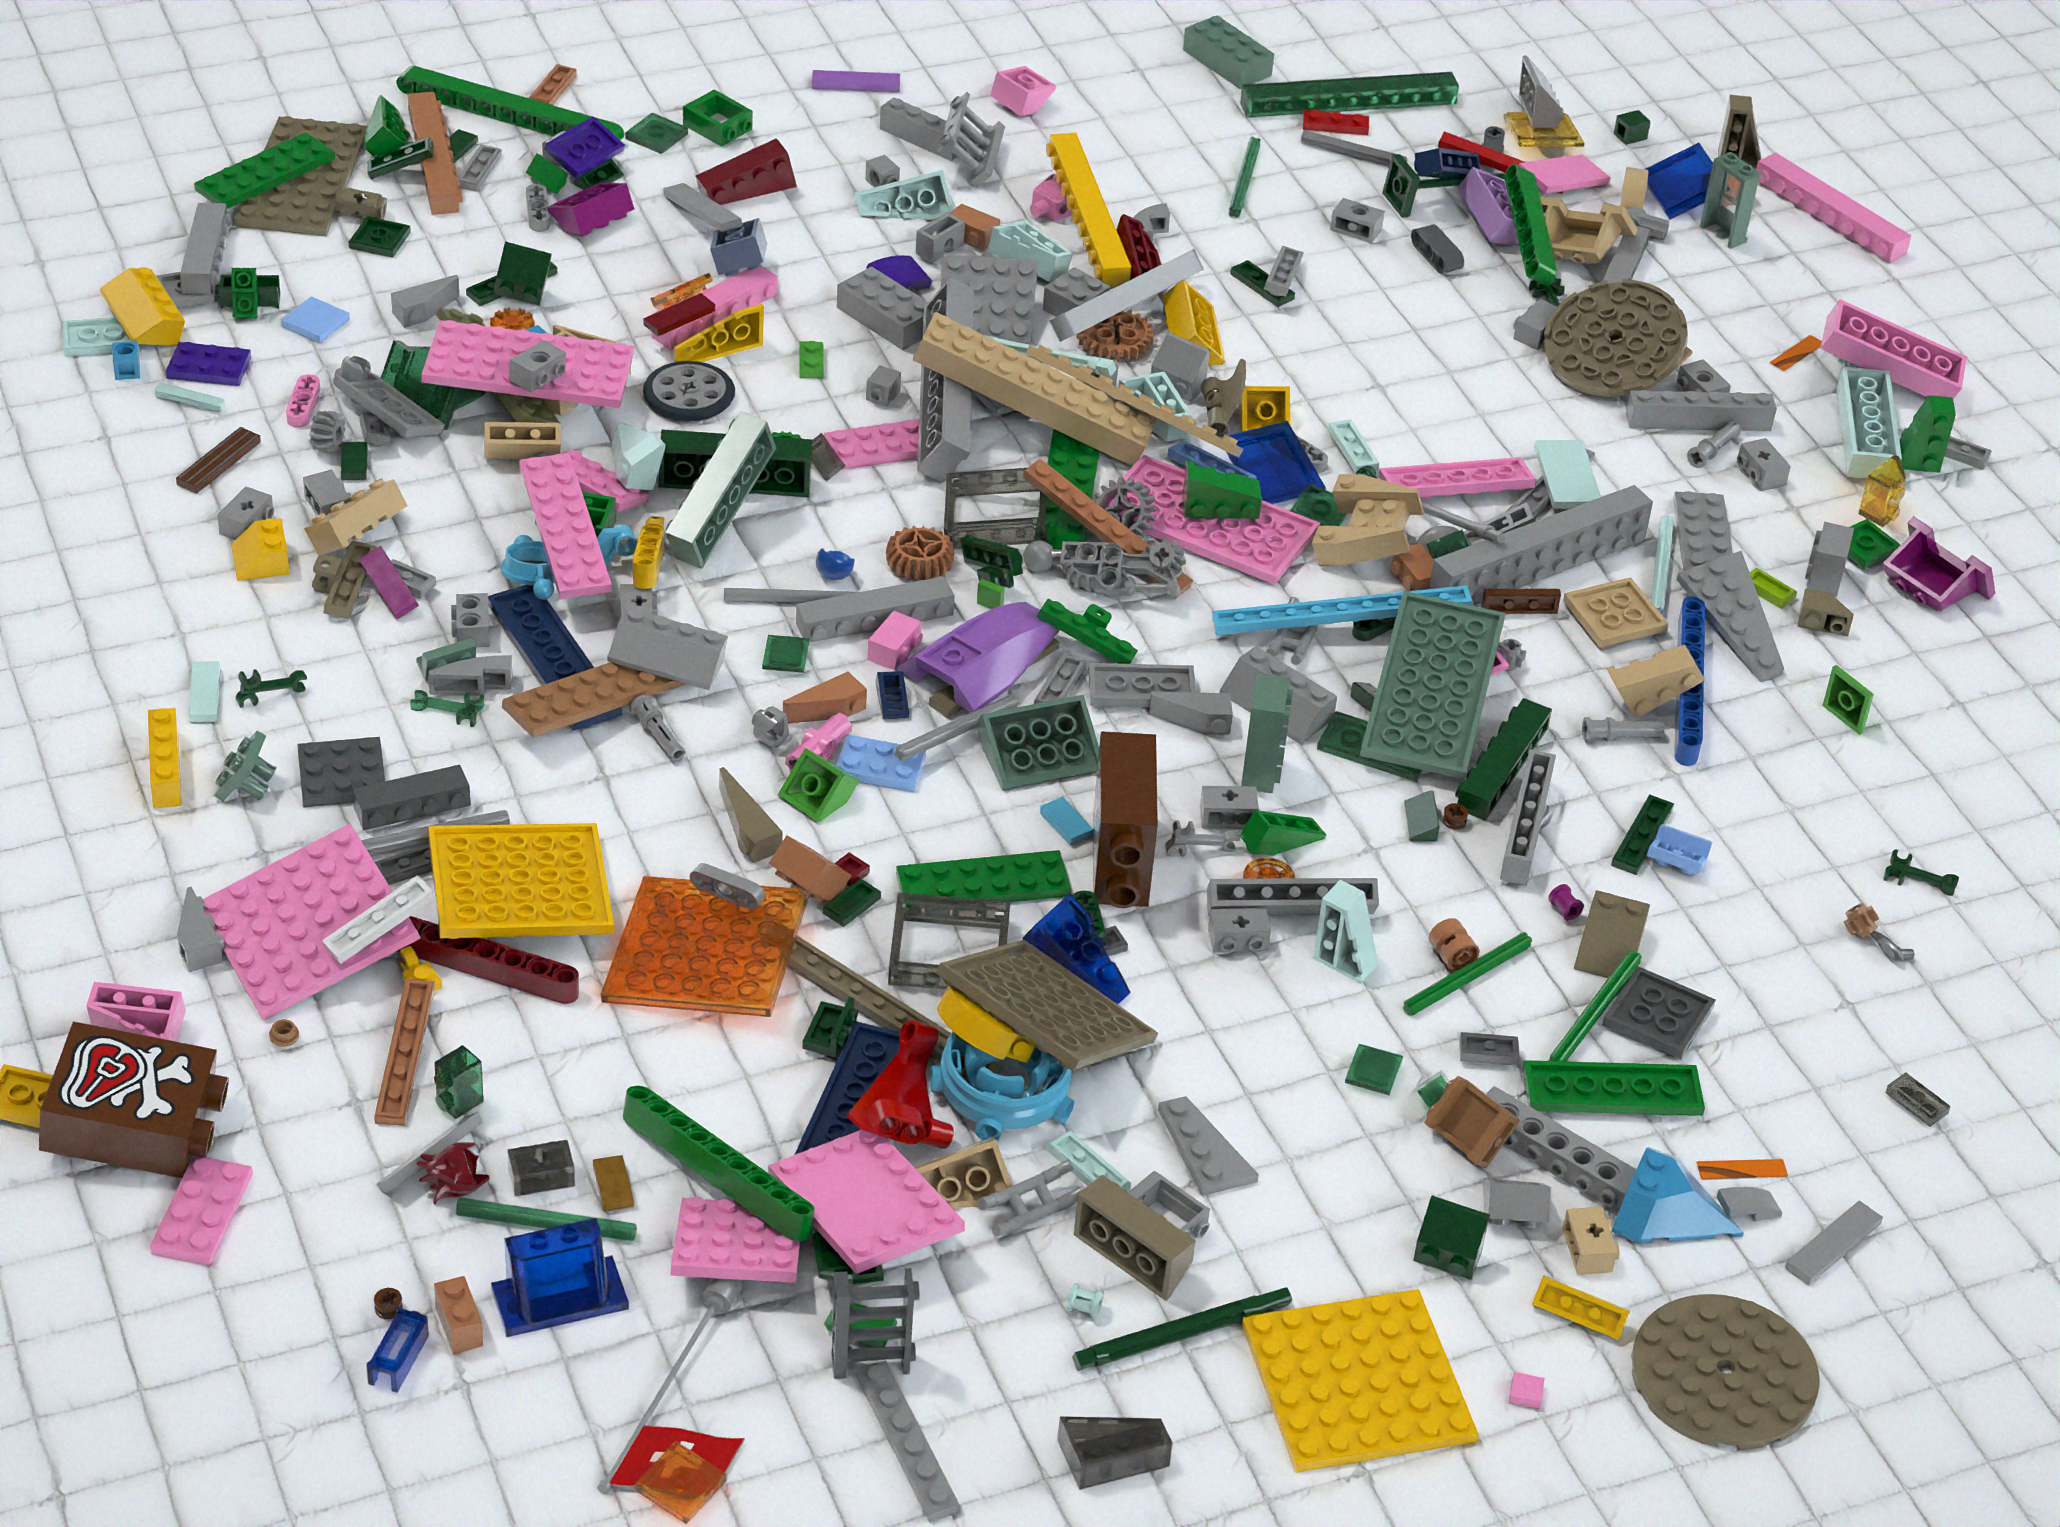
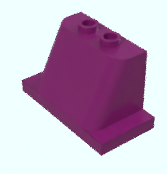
M1915 516L1907 522L1909 537L1883 562L1886 575L1901 591H1908L1922 605L1927 604L1939 612L1975 591L1988 600L1996 594L1992 567L1974 555H1971L1966 561L1962 560L1935 542L1933 528Z

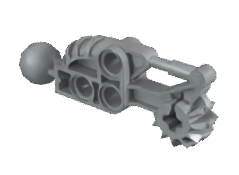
M1165 537L1162 543H1158L1154 539V546H1146L1142 554L1124 553L1121 546L1116 543L1063 541L1062 549H1053L1050 544L1041 540L1031 542L1026 546L1023 553L1024 563L1030 570L1040 573L1050 569L1053 564L1061 565L1064 573L1067 575V581L1070 584H1075L1077 589L1085 588L1087 592L1095 590L1096 593L1105 594L1111 598L1132 596L1136 591L1169 594L1171 597H1177L1181 590L1176 578L1183 573L1181 566L1186 565V559L1183 557L1185 554L1183 548L1178 547L1179 545L1175 540L1169 543ZM1094 555L1092 559L1084 560L1087 556ZM1119 556L1117 560L1109 561L1111 557ZM1127 574H1149L1162 583L1134 584ZM1116 579L1113 584L1106 585L1109 580Z

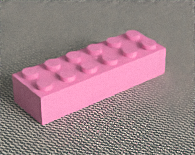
M1841 299L1826 317L1820 349L1829 354H1833L1865 369L1890 371L1892 382L1926 397L1933 395L1953 397L1954 399L1961 391L1967 356Z

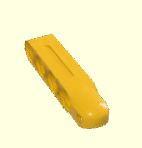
M651 516L646 520L645 525L641 527L633 556V586L636 588L649 589L657 584L665 552L664 517Z

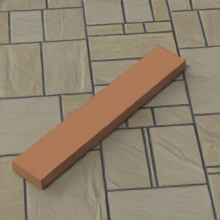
M405 979L374 1115V1121L377 1124L405 1126L434 995V981Z

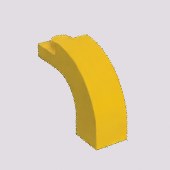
M950 986L947 987L936 1009L943 1022L954 1033L974 1047L996 1058L1004 1060L1005 1056L1024 1063L1028 1062L1036 1047V1043L1027 1037L1016 1034L1012 1030L1013 1027L1005 1021L993 1018L982 1005L969 1001L966 994L961 990Z

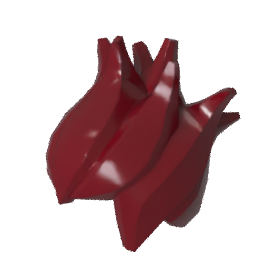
M460 1142L449 1145L436 1155L421 1154L420 1157L426 1162L418 1161L417 1165L425 1169L428 1174L420 1178L419 1182H433L429 1189H437L433 1200L434 1205L441 1198L462 1197L475 1192L490 1179L489 1175L476 1174L479 1156L468 1149L476 1146L474 1142Z

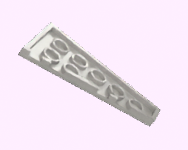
M1742 550L1678 573L1676 580L1689 596L1698 597L1705 602L1706 617L1760 682L1783 674L1784 666Z

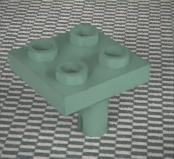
M257 730L250 738L245 737L241 741L236 753L233 751L229 753L223 763L226 768L215 781V784L218 785L214 794L216 798L223 802L238 788L248 792L258 800L264 797L269 785L255 778L250 773L253 772L268 782L277 769L276 766L258 756L266 735Z

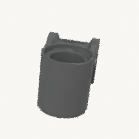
M1496 126L1486 128L1482 145L1503 153L1504 130Z

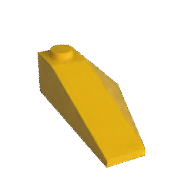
M759 304L741 309L675 346L674 362H705L763 346L764 306Z

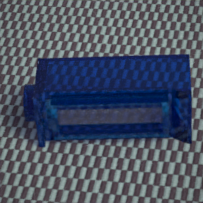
M398 1307L397 1314L374 1355L366 1363L369 1385L374 1386L379 1373L382 1372L390 1375L391 1390L398 1393L429 1337L428 1316L417 1311H409Z

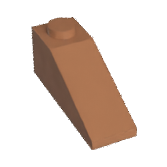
M847 671L784 700L783 712L787 715L788 724L828 720L838 713L849 717L866 709L867 688Z

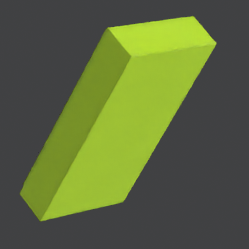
M1756 567L1750 572L1758 596L1782 609L1796 598V590Z

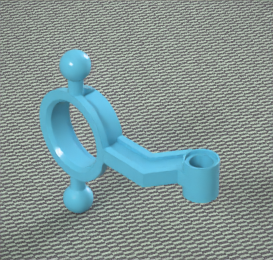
M627 525L603 528L597 537L606 567L615 554L627 557L635 553L637 539L631 528ZM519 535L515 538L514 543L506 548L505 559L501 563V573L513 582L534 585L533 591L537 598L542 600L549 599L554 593L553 583L555 582L542 541H533L528 535ZM629 538L625 543H619L622 539ZM533 560V561H542V562H546V563H544V564H531V563H525V562H521V561Z

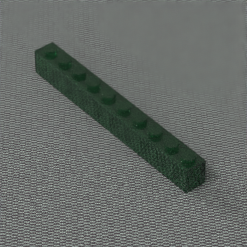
M1452 71L1242 85L1240 104L1246 118L1303 114L1304 110L1342 112L1457 104L1459 84Z

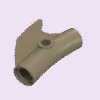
M1242 358L1239 360L1231 378L1219 380L1216 377H1208L1201 384V391L1207 409V426L1217 430L1215 435L1218 437H1223L1229 433V420L1245 389L1246 361Z

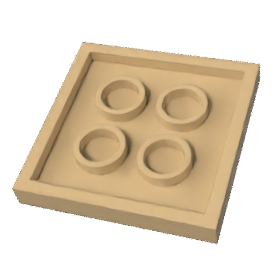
M1631 577L1564 593L1563 602L1599 648L1667 632L1668 622Z

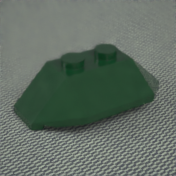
M817 1229L814 1230L812 1242L818 1277L820 1279L834 1283V1272H847L849 1285L854 1284L855 1288L882 1285L884 1282L882 1264L856 1274Z

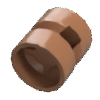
M1448 918L1439 922L1429 933L1428 939L1431 945L1440 954L1446 966L1452 971L1462 968L1479 956V947L1456 918Z

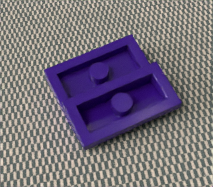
M908 255L881 258L868 263L866 267L872 266L908 290L910 287L929 289L932 283V279L913 257Z

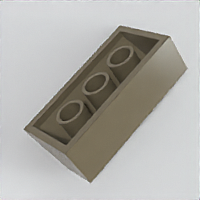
M1101 1175L1078 1194L1073 1235L1167 1301L1193 1262L1196 1240L1104 1175Z

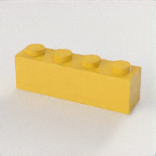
M176 708L148 710L150 786L153 808L182 806Z

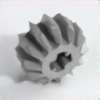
M318 411L316 416H313L312 425H310L309 436L311 438L309 442L314 450L323 453L338 451L339 447L342 446L346 430L344 427L345 419L342 418V415L334 411Z

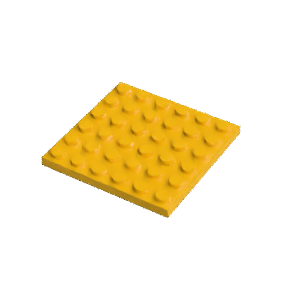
M597 823L428 826L440 938H513L517 936L544 937L614 934V920Z
M1419 1289L1242 1317V1329L1295 1473L1478 1441L1479 1433Z

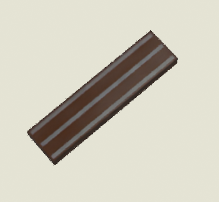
M240 426L177 476L176 484L197 494L261 442L260 435Z

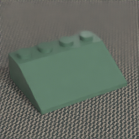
M1084 694L985 713L981 715L976 724L983 751L1002 791L1097 772L1099 745Z

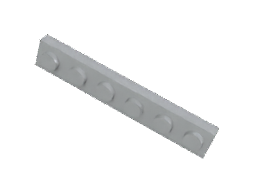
M884 1360L856 1369V1378L928 1521L931 1522L959 1513L960 1504L887 1361Z

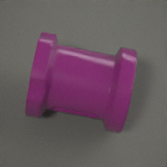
M1561 884L1550 892L1548 900L1552 905H1557L1561 910L1563 919L1566 921L1573 920L1582 913L1584 903L1579 899H1575L1571 894V888L1567 884Z

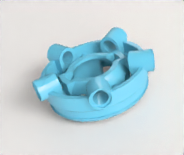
M953 1031L943 1050L940 1066H931V1092H943L949 1103L959 1113L976 1122L975 1134L981 1140L993 1137L998 1141L1003 1129L1028 1128L1038 1125L1049 1118L1063 1124L1071 1115L1075 1105V1101L1068 1097L1072 1070L1063 1067L1058 1063L1059 1059L1050 1053L1040 1051L1037 1047L1034 1048L1027 1063L1019 1061V1065L1027 1071L1030 1082L1025 1089L1024 1079L1021 1075L1001 1076L985 1068L990 1062L1002 1059L981 1051L963 1040ZM960 1056L965 1057L964 1063L967 1076L974 1087L961 1077ZM1047 1077H1051V1078L1048 1080V1082L1044 1085V1087L1041 1089V1093L1032 1096L1033 1094H1035V1093L1042 1087V1085L1044 1084L1046 1078H1047Z

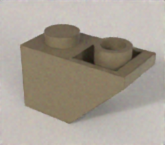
M1805 588L1797 627L1848 636L1854 614L1831 593Z

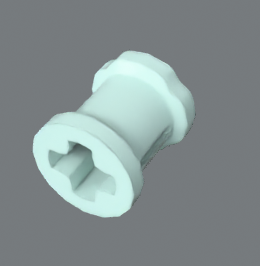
M1073 1283L1067 1298L1066 1310L1072 1311V1309H1077L1090 1313L1091 1317L1096 1319L1102 1307L1104 1292H1092L1080 1288L1077 1283Z

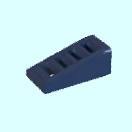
M903 671L877 672L875 684L882 719L909 718ZM885 687H897V689H885ZM886 694H898V696H886ZM889 701H900V703L887 704ZM901 708V710L888 711V709Z

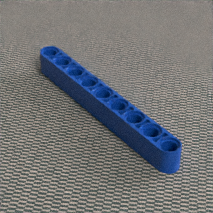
M1689 596L1683 599L1680 610L1677 647L1686 645L1704 677L1705 602L1698 597ZM1704 681L1676 696L1674 758L1677 763L1684 766L1695 765L1700 754L1703 741Z

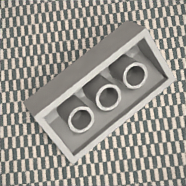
M1522 55L1518 97L1532 128H1559V120H1563L1564 111L1563 107L1560 106L1559 99L1556 98V92L1552 90V84L1549 83L1544 73L1527 55Z
M895 97L881 106V130L940 156L937 152L940 145L939 140L943 135L947 122L946 120ZM960 128V131H961L966 137H968L974 144L977 143V142H976L975 140H973L965 131H963V130ZM956 141V143L962 149L967 151V149L960 142ZM948 149L940 157L952 162L958 156Z
M626 607L618 622L607 661L710 690L724 662L728 636L719 634L716 631L698 628L689 623H681L664 616L646 613L640 609Z
M1255 646L1239 657L1220 688V693H1231V701L1251 713L1257 673L1289 677L1288 689H1293L1291 705H1286V707H1291L1288 726L1283 725V727H1288L1287 736L1299 744H1302L1334 720L1337 695L1258 646Z

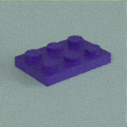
M592 116L547 142L544 150L577 179L623 152L625 144Z
M178 342L167 366L166 378L240 386L251 360V349Z

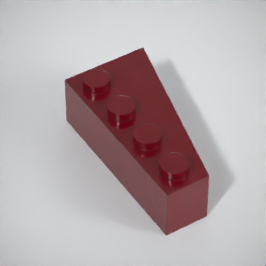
M777 138L695 175L700 193L719 205L797 187L788 151Z

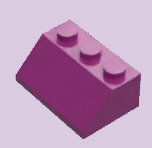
M598 183L547 206V211L567 234H577L578 237L590 234L593 228L608 226L609 221L613 219H623L627 217L628 212L635 210L627 183Z

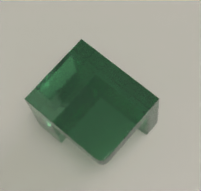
M1443 1070L1417 1087L1418 1094L1429 1109L1441 1099L1444 1094V1088L1449 1082Z

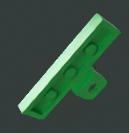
M1048 598L1036 616L1118 664H1131L1138 652V649L1134 648L1128 641L1120 640L1110 634L1106 627L1112 615L1096 604L1089 605L1082 616L1066 609L1060 602L1052 601Z

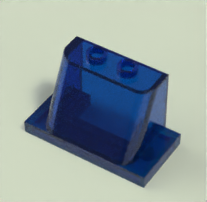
M597 1218L504 1238L506 1279L491 1282V1292L506 1338L629 1309V1301L613 1255L604 1257L601 1230Z

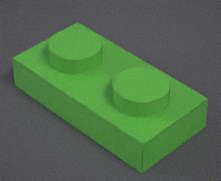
M799 341V378H823V342Z

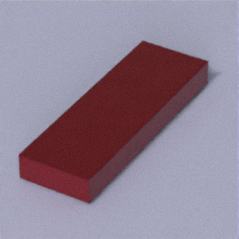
M699 293L643 318V325L655 335L661 336L714 312L716 304L702 293Z

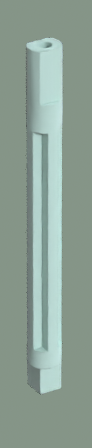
M987 336L1033 358L1025 354L1029 344ZM1050 349L1052 350V356L1058 358L1059 354L1073 360L1071 365L1076 368L1081 364L1092 369V374H1102L1111 377L1116 371L1114 360Z

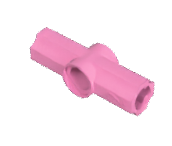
M838 713L833 715L818 729H808L802 738L801 744L786 757L785 764L789 767L790 771H792L805 748L827 760L830 759L836 750L837 744L852 731V724L847 716Z

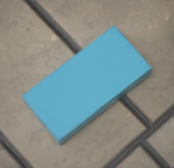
M1064 797L1040 806V814L1069 845L1093 836L1094 829Z

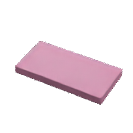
M1583 154L1519 163L1520 167L1534 173L1537 187L1545 194L1607 185L1611 179L1609 175Z

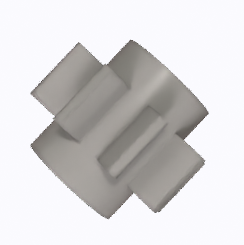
M1505 639L1498 644L1497 651L1509 664V668L1506 671H1513L1517 667L1521 668L1522 662L1526 658L1527 651L1521 650L1522 644L1515 639Z

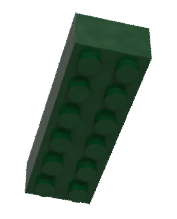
M662 429L660 439L666 447L659 468V488L691 490L694 481L699 479L703 473L705 463L716 452L718 442L724 439L726 434ZM773 437L776 450L749 494L809 497L812 472V439Z

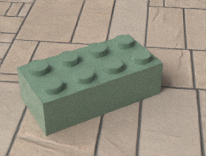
M1218 15L1212 16L1185 28L1183 51L1237 88L1242 89L1272 76L1274 53L1225 21L1222 17Z
M1257 673L1241 786L1256 787L1258 792L1273 794L1274 783L1280 784L1282 767H1277V765L1283 766L1285 748L1280 747V745H1286L1288 727H1283V725L1288 726L1291 707H1286V705H1291L1293 689H1288L1289 677Z

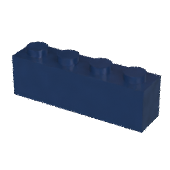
M1436 148L1414 153V168L1418 176L1432 178L1463 177L1469 173L1472 167L1481 170L1479 154L1475 152Z

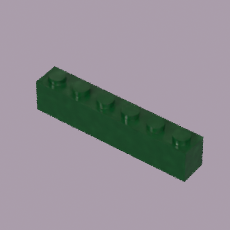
M1525 698L1521 700L1517 707H1512L1507 722L1503 721L1501 723L1498 735L1491 737L1487 751L1480 753L1476 767L1469 769L1466 781L1464 783L1460 782L1455 793V797L1458 798L1457 804L1465 806L1469 815L1487 820L1527 761L1529 750L1536 748L1548 730L1552 713L1551 708Z

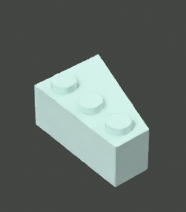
M1028 221L993 227L987 252L999 258L1038 261L1037 276L1049 282L1054 281L1069 270L1073 256L1072 252Z
M1165 372L1119 380V387L1122 384L1134 390L1132 395L1140 398L1141 394L1155 400L1153 405L1160 408L1164 404L1175 410L1173 415L1181 418L1184 414L1192 418L1191 412ZM1128 404L1129 406H1131V407H1133V408H1135V409H1137V410H1139V411H1141V412H1144V411H1142V410H1140V409H1138V408H1136V407H1134V406ZM1156 418L1152 431L1166 442L1189 438V433Z
M1339 880L1322 898L1313 959L1360 984L1379 965L1365 892Z

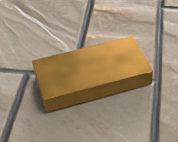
M623 1155L593 1159V1170L603 1211L634 1207V1199Z

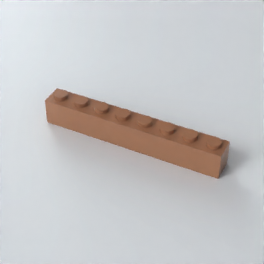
M435 92L407 94L408 113L415 142L430 137L434 143V157L420 161L431 215L459 212V203H463V196L450 146V139L448 138L447 126L444 121V114L442 113L441 101L436 100Z

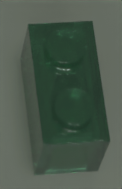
M464 1045L434 1062L435 1101L440 1110L448 1112L456 1120L484 1102L482 1061Z

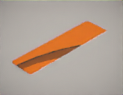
M1809 335L1770 361V364L1785 371L1819 348L1822 341Z
M1783 1159L1696 1162L1701 1179L1788 1176Z

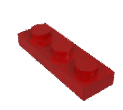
M1304 110L1302 130L1368 136L1369 116Z

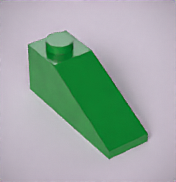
M1258 810L1254 811L1239 835L1246 844L1247 850L1255 855L1279 854L1323 840L1327 836L1313 818Z

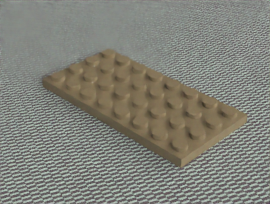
M279 116L264 150L307 132L335 151V159L241 202L234 216V226L327 236L337 212L336 198L339 189H345L349 183L363 149L364 135L368 126L357 123L346 124L336 121L327 122Z

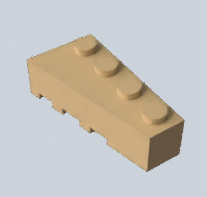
M382 478L369 484L370 490L366 492L360 490L349 496L351 501L345 504L342 501L330 507L331 513L327 515L321 513L310 519L312 524L305 527L304 530L318 556L344 549L349 545V542L359 539L363 536V533L379 526L378 521L383 522L406 508L408 505L395 480L391 479L385 482Z

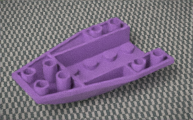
M1027 602L1006 604L970 619L935 640L900 664L898 671H903L905 675L916 681L928 673L935 675L954 686L956 704L970 712H974L1009 690L1060 630L1036 617L1040 609Z

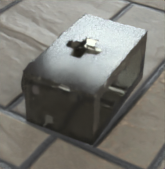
M568 1139L507 1149L508 1171L514 1196L575 1186V1169Z

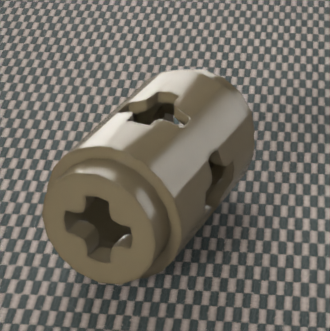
M348 187L339 189L336 198V211L341 212L342 215L365 219L367 216L384 219L387 209L386 197H382L378 193Z

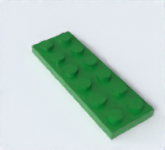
M307 132L301 133L294 138L281 142L272 148L263 150L250 158L243 159L239 163L194 182V188L196 192L212 203H226V208L228 209L334 160L335 151Z
M1060 850L896 866V877L905 913L1068 897L1071 895V886Z
M1524 1060L1523 1063L1528 1106L1537 1111L1703 1116L1705 1105L1697 1065Z

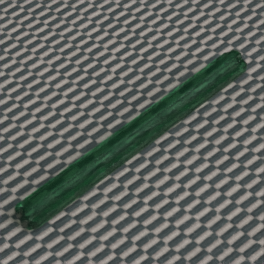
M1259 137L1249 138L1229 206L1228 214L1230 217L1235 216L1237 218L1241 214L1260 149L1261 140Z
M462 1197L457 1200L455 1208L458 1216L626 1241H634L637 1235V1224Z

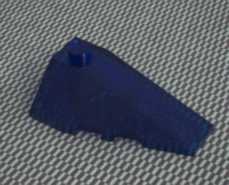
M1070 893L1037 922L1022 939L1119 1004L1131 991L1116 963L1110 960L1104 948L1106 944L1103 938L1098 937L1092 925L1094 921L1090 913Z

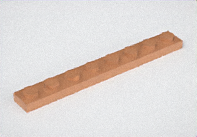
M1039 459L1025 469L1023 478L1103 542L1116 543L1121 546L1124 553L1142 554L1146 546L1151 547L1042 459ZM1184 572L1176 578L1181 592L1177 597H1174L1175 599L1188 590L1194 581ZM1145 574V575H1146L1148 578H1150L1153 582H1155V583H1162L1161 581H1159L1158 579L1154 578L1153 576H1151V575H1149V574Z

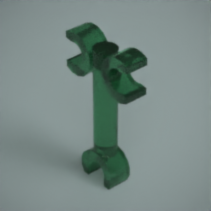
M415 690V699L410 700L411 710L423 711L426 708L455 712L456 724L460 725L462 720L470 719V727L476 725V715L485 706L484 695H480L478 700L472 701L469 692L464 695V703L428 697V694L423 690Z

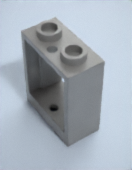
M1155 1170L1128 1192L1133 1197L1140 1199L1148 1207L1157 1201L1185 1220L1187 1224L1180 1230L1187 1232L1194 1240L1197 1237L1202 1238L1209 1229L1210 1208Z

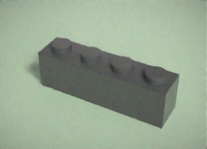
M460 764L352 789L354 810L363 830L471 806L470 785Z

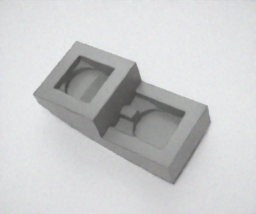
M1755 1187L1718 1189L1716 1198L1728 1218L1751 1215L1755 1222L1782 1217L1783 1212L1770 1191Z

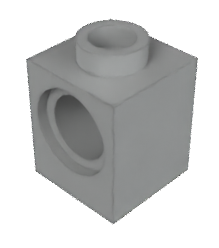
M886 155L867 160L865 180L873 187L900 181V167Z
M879 365L866 381V400L888 407L900 393L901 372Z

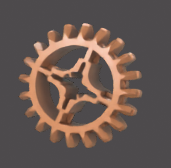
M913 525L912 529L903 527L902 532L895 531V535L890 536L886 547L887 565L891 567V572H897L898 577L905 576L906 581L910 579L918 581L937 578L938 576L943 577L946 572L951 570L955 557L953 542L949 540V536L943 535V531H935L934 527L927 529L924 525L921 528H916Z

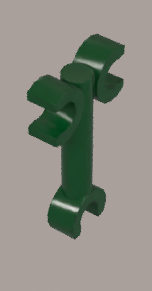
M1555 278L1550 286H1545L1532 280L1529 283V290H1533L1532 296L1534 298H1540L1545 294L1549 303L1558 307L1560 302L1557 296L1564 295L1565 286H1560L1561 279Z
M257 669L253 670V675L249 679H247L243 671H240L238 674V679L241 683L240 691L236 694L235 699L239 707L243 708L244 701L250 698L253 706H256L259 701L256 693L287 688H292L293 691L298 693L306 690L303 682L299 681L307 680V675L303 670H296L288 678L261 681V676Z
M1893 850L1890 858L1891 865L1885 869L1884 881H1887L1890 876H1895L1898 878L1897 885L1901 886L1905 876L1939 886L1940 890L1946 895H1954L1959 876L1955 874L1940 876L1910 866L1913 858L1912 854H1908L1906 859H1901L1897 856L1898 850Z

